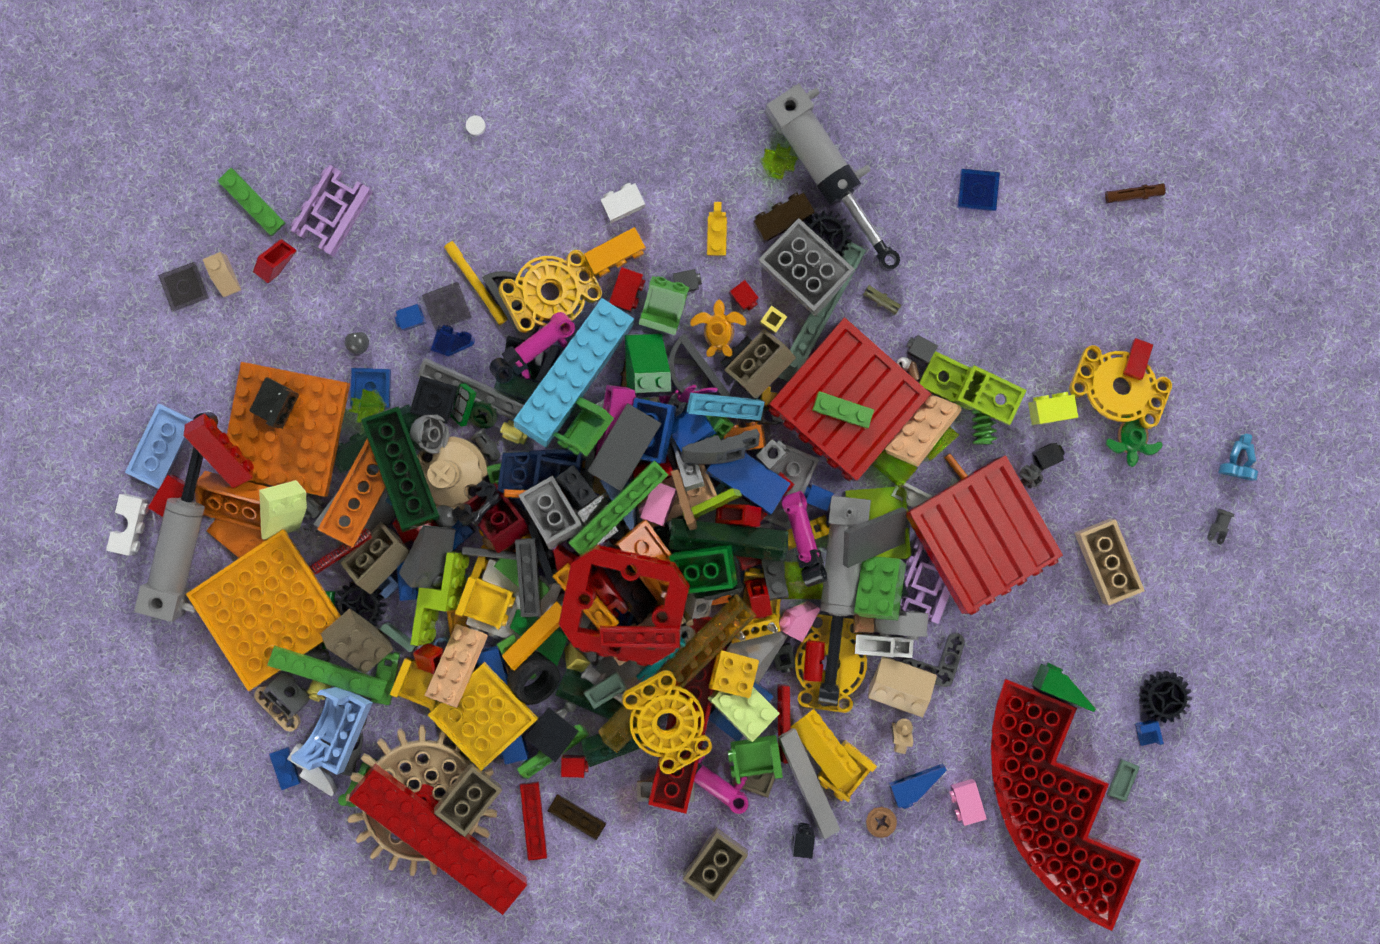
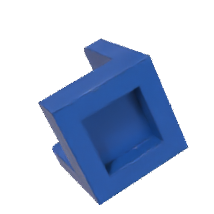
M1152 719L1135 723L1141 746L1152 743L1164 744L1158 721Z

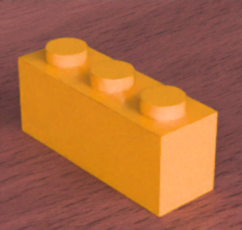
M633 227L584 253V256L594 275L602 277L610 273L609 269L612 267L620 268L627 264L626 260L631 257L637 259L644 255L643 251L646 250V247L636 228Z

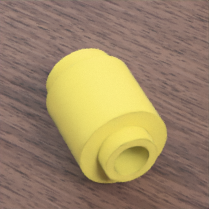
M509 420L507 423H503L500 430L502 438L524 445L528 436L515 428L513 421Z
M312 680L307 691L309 698L317 702L325 700V696L317 695L320 690L331 688V685Z

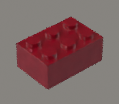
M498 491L501 497L500 502L492 506L484 514L477 526L495 551L500 553L515 543L516 539H521L530 532L524 519L509 499L504 497V493ZM476 495L463 505H470L475 512L486 502V499L482 501Z

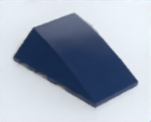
M569 449L503 452L497 490L504 493V489L528 490L551 476L556 479L573 465L581 474L583 454L579 453L576 455Z

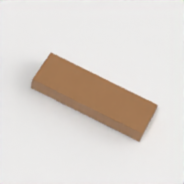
M679 470L671 471L687 526L690 531L697 529Z

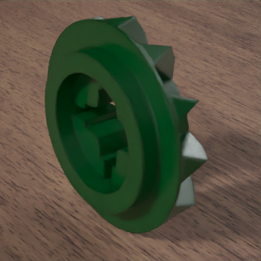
M476 400L473 403L469 416L470 421L479 428L487 429L493 427L498 418L496 409L491 406V403L487 404L484 400L480 402ZM481 411H482L483 413H485V412L487 413L486 416H484V415H478V414H479Z

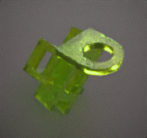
M777 143L776 151L765 148L764 157L760 159V163L768 177L783 180L785 171L794 172V166L798 157L789 155L790 146L785 148Z
M363 389L361 399L351 397L353 403L352 408L348 412L358 413L356 422L360 423L363 418L383 412L387 404L376 389L372 391Z

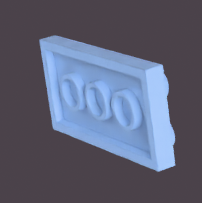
M158 403L125 473L159 489L166 476L170 474L186 440L183 436L185 424L193 419Z

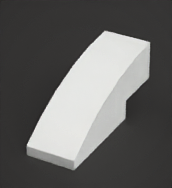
M856 634L855 654L912 658L914 640L902 636L882 637L879 635Z
M301 743L297 744L287 759L303 769L299 775L300 777L332 797L338 789L327 769L320 766L308 770L291 760L292 754L303 746Z

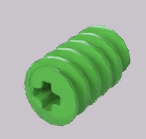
M972 410L971 413L977 415L972 418V421L977 423L972 426V429L978 430V432L972 434L973 437L978 438L972 444H994L992 441L996 440L997 437L991 434L996 432L997 429L991 428V426L997 424V422L991 420L992 417L977 410Z

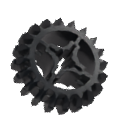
M825 210L821 212V217L816 212L814 214L815 220L812 217H808L809 223H804L811 230L817 224L820 238L823 236V232L826 235L830 234V241H827L826 238L822 240L840 256H844V252L841 249L849 250V247L845 244L852 242L851 239L846 238L852 236V232H846L850 225L843 226L846 219L843 218L839 221V213L835 218L832 217L833 211H830L828 216H826ZM823 222H830L838 228L828 229ZM841 234V244L835 249L833 238Z
M353 581L349 582L350 588L344 585L343 590L345 592L338 591V595L341 598L337 597L334 600L339 603V605H335L336 609L340 611L339 614L342 616L347 611L346 605L361 617L363 612H373V615L367 621L376 627L378 625L377 621L383 620L379 614L386 613L381 607L387 606V603H381L380 600L384 599V597L378 596L382 590L377 589L372 594H369L374 601L373 606L367 601V591L357 584L355 585ZM361 590L356 600L347 599L353 591ZM361 600V605L364 606L365 609L362 608L359 610V606H356V604L360 603Z
M1157 671L1156 677L1153 674L1149 675L1151 681L1144 680L1147 686H1140L1144 693H1139L1138 696L1144 698L1139 701V704L1145 705L1142 710L1148 712V717H1154L1155 721L1161 719V722L1166 723L1167 720L1174 722V716L1177 719H1181L1180 713L1187 714L1184 708H1190L1191 706L1187 704V701L1192 700V697L1187 696V694H1190L1192 691L1186 688L1189 684L1183 682V677H1177V674L1174 672L1170 674L1169 671H1164L1162 674L1160 671ZM1167 682L1166 685L1164 684L1162 689L1155 690V688L1159 684ZM1174 685L1178 689L1179 699L1174 696ZM1158 694H1161V695L1166 694V695H1168V697L1172 698V700H1170V699H1167V700H1166V699H1164L1163 697L1159 696ZM1152 695L1157 698V709H1155L1152 703ZM1176 704L1174 708L1164 712L1165 709L1167 710L1169 705Z

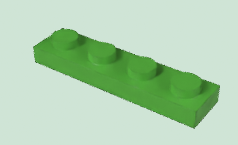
M230 168L217 180L271 236L286 224L233 168Z
M580 724L574 726L579 732L563 754L590 735L586 728ZM539 750L537 755L525 760L517 770L521 776L529 779L553 762V760Z

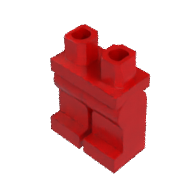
M600 566L593 571L589 586L595 590L596 596L615 618L619 616V613L614 609L615 607L621 614L626 613L629 610L628 606L602 567Z

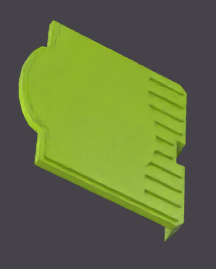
M899 486L895 494L901 497L902 501L891 496L895 487L845 490V497L871 500L868 521L901 507L907 509V490L902 486ZM906 528L904 544L881 553L876 557L909 558L912 554L909 539L910 528Z

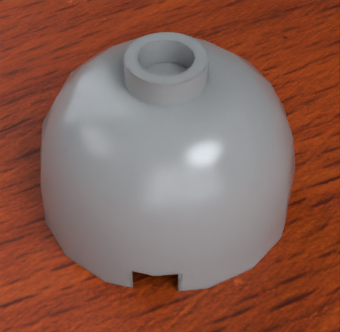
M424 415L414 421L410 429V438L417 450L434 454L439 453L442 446L445 448L449 439V428L442 422L445 421L442 417L438 415Z

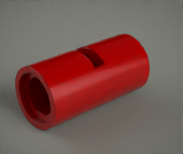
M806 641L803 680L822 681L824 666L822 660H824L825 642Z

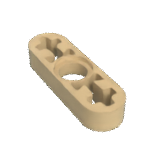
M262 686L255 691V700L284 730L294 731L300 726L301 721L297 714L293 717L295 720L293 724L295 726H288L287 723L289 721L285 717L283 719L280 718L284 713H275L273 711L274 703L271 702L268 706L266 703L270 701L267 698L262 699L260 697L262 695L260 691L264 692L267 686Z

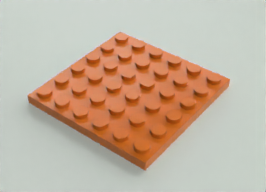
M241 362L227 435L230 442L234 446H238L242 455L254 465L253 478L248 481L276 486L297 480L306 493L328 497L350 383ZM266 377L299 393L283 429L269 426L266 424V420L250 412L255 397Z

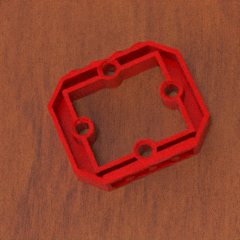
M602 545L594 546L572 561L559 625L573 647L579 648L581 652H596L602 657L614 656L624 662L629 660L635 661L641 666L653 665L675 651L676 648L600 647V631L580 627L583 611L589 609L596 600V592L589 586L593 565L621 571L622 577L628 581H634L639 576H645L669 582L665 604H660L655 608L652 614V622L657 627H680L681 629L690 585L675 562ZM628 565H633V566H635L636 569H637V572H635V573L629 572L628 569H627V566H628ZM581 594L588 595L590 601H583ZM664 612L668 618L660 619L658 613Z

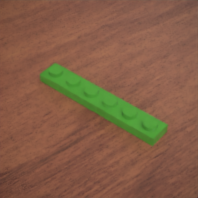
M653 460L569 541V544L580 555L593 548L659 485L668 474Z
M275 645L267 665L379 701L387 684L386 680Z

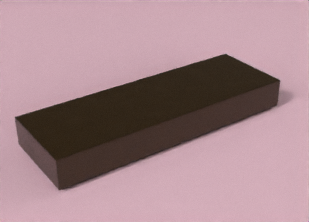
M559 794L556 795L547 810L595 840L598 839L606 825V822Z

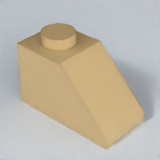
M219 252L203 259L211 280L223 297L241 291L226 254Z

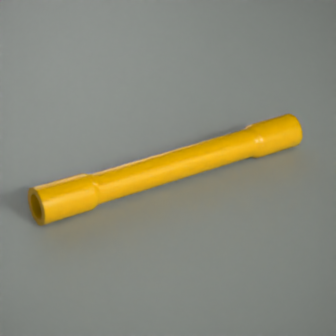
M454 241L447 243L444 249L452 260L456 262L486 304L496 322L502 325L508 318L501 307L494 301L464 259L463 254Z

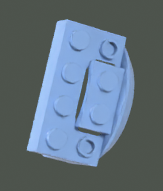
M334 687L320 690L317 695L326 697L323 711L312 734L306 743L292 754L291 760L308 770L321 766L338 775L345 771L373 702L354 692ZM321 739L331 743V745L322 742Z

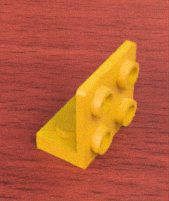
M718 650L709 688L750 698L759 660Z

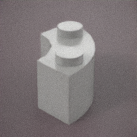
M900 610L898 621L874 618V632H880L879 636L891 637V634L905 635L907 639L918 640V636H927L928 613Z

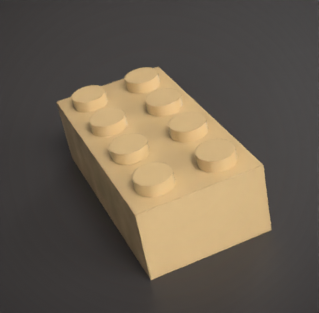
M1109 518L1074 533L1103 604L1112 605L1145 591L1116 519Z

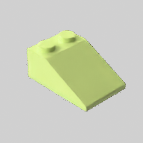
M297 480L259 490L261 537L263 540L269 539L282 529L287 533L300 530L307 509L306 491Z

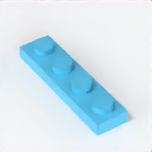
M690 393L687 412L696 415L761 420L765 402L759 399Z

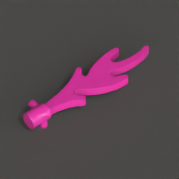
M692 385L687 387L681 395L678 394L677 399L680 402L688 403L690 393H716L718 389L704 388L694 391L697 386ZM672 395L658 396L660 403L668 404Z

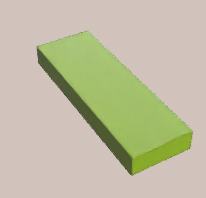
M731 488L692 507L694 518L696 519L741 497L740 490Z

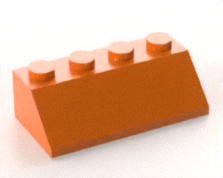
M204 471L197 482L195 500L205 507L204 516L261 530L259 490L269 487L246 481L233 489L220 474Z

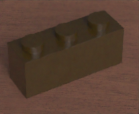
M796 192L789 196V201L784 204L779 202L771 207L772 210L765 213L763 211L755 216L756 220L753 221V225L763 243L787 231L798 218L804 221L814 215L815 211L804 192L801 194Z

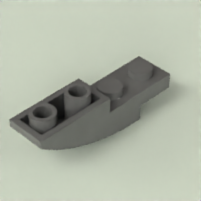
M756 428L733 437H727L722 441L718 435L707 437L702 441L682 447V461L691 464H720L745 458L746 450L759 446L760 433Z

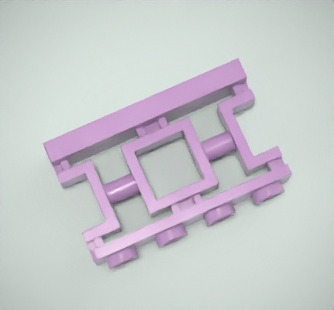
M329 165L328 168L323 170L321 174L322 179L319 184L312 188L310 199L303 203L301 214L293 220L291 231L303 239L308 231L322 238V241L318 248L334 257L373 191L358 181L353 189L339 182L343 173ZM330 181L339 186L335 196L325 191ZM346 191L356 196L350 206L341 201ZM328 198L342 206L333 222L319 215ZM311 214L320 219L315 229L305 224ZM327 224L336 229L331 239L321 234Z
M916 537L913 543L914 553L906 561L908 568L904 579L907 587L910 582L909 586L919 589L915 600L908 597L904 598L903 603L900 604V609L906 611L908 603H913L925 608L923 613H928V620L939 624L950 592L939 574L932 590L916 584L923 566L938 572L931 560L929 564L921 561L917 564L923 545L919 538ZM926 592L934 596L938 593L931 614L929 613L932 607L922 603Z

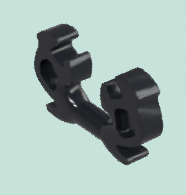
M485 480L477 484L476 487L479 492H476L478 498L482 501L486 499V502L478 511L474 512L468 504L464 505L465 509L463 510L459 506L454 509L453 515L459 520L461 525L467 526L473 523L476 527L481 522L484 514L492 506L500 502L501 497L494 484L487 483Z

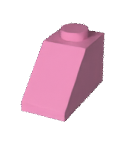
M806 601L786 610L779 621L780 630L803 642L820 608L810 601Z

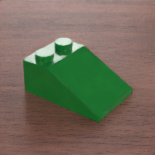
M662 334L625 335L627 388L635 390V393L671 391V372Z
M1047 663V665L1040 664L1032 685L1042 691L1095 712L1096 708L1072 680L1062 673L1063 669L1051 663Z

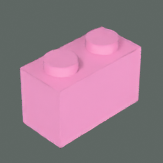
M662 483L657 485L647 495L646 503H642L639 510L640 518L665 527L677 495V490Z
M970 779L951 785L952 791H949L952 803L956 802L957 805L955 810L957 820L961 821L964 826L986 820L976 782Z

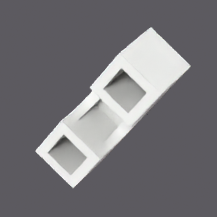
M119 494L115 513L124 515L127 518L128 527L124 532H110L106 551L128 556L135 555L139 551V536L145 528L143 519L144 515L149 511L148 499L129 494Z

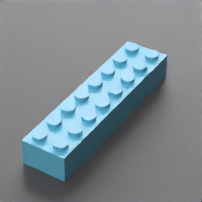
M601 298L513 420L514 427L547 448L555 437L554 433L560 430L577 406L576 401L579 397L585 395L622 343L625 335L629 333L633 327L634 318Z

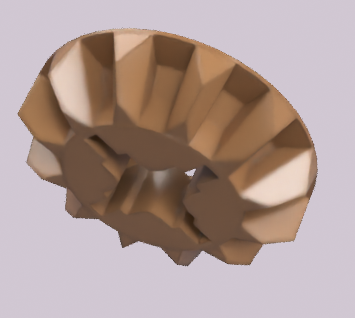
M881 806L873 808L868 813L866 826L868 831L875 837H888L896 829L897 819L889 808ZM885 816L884 821L888 826L882 824L880 827L877 826L878 822L875 817L882 819Z

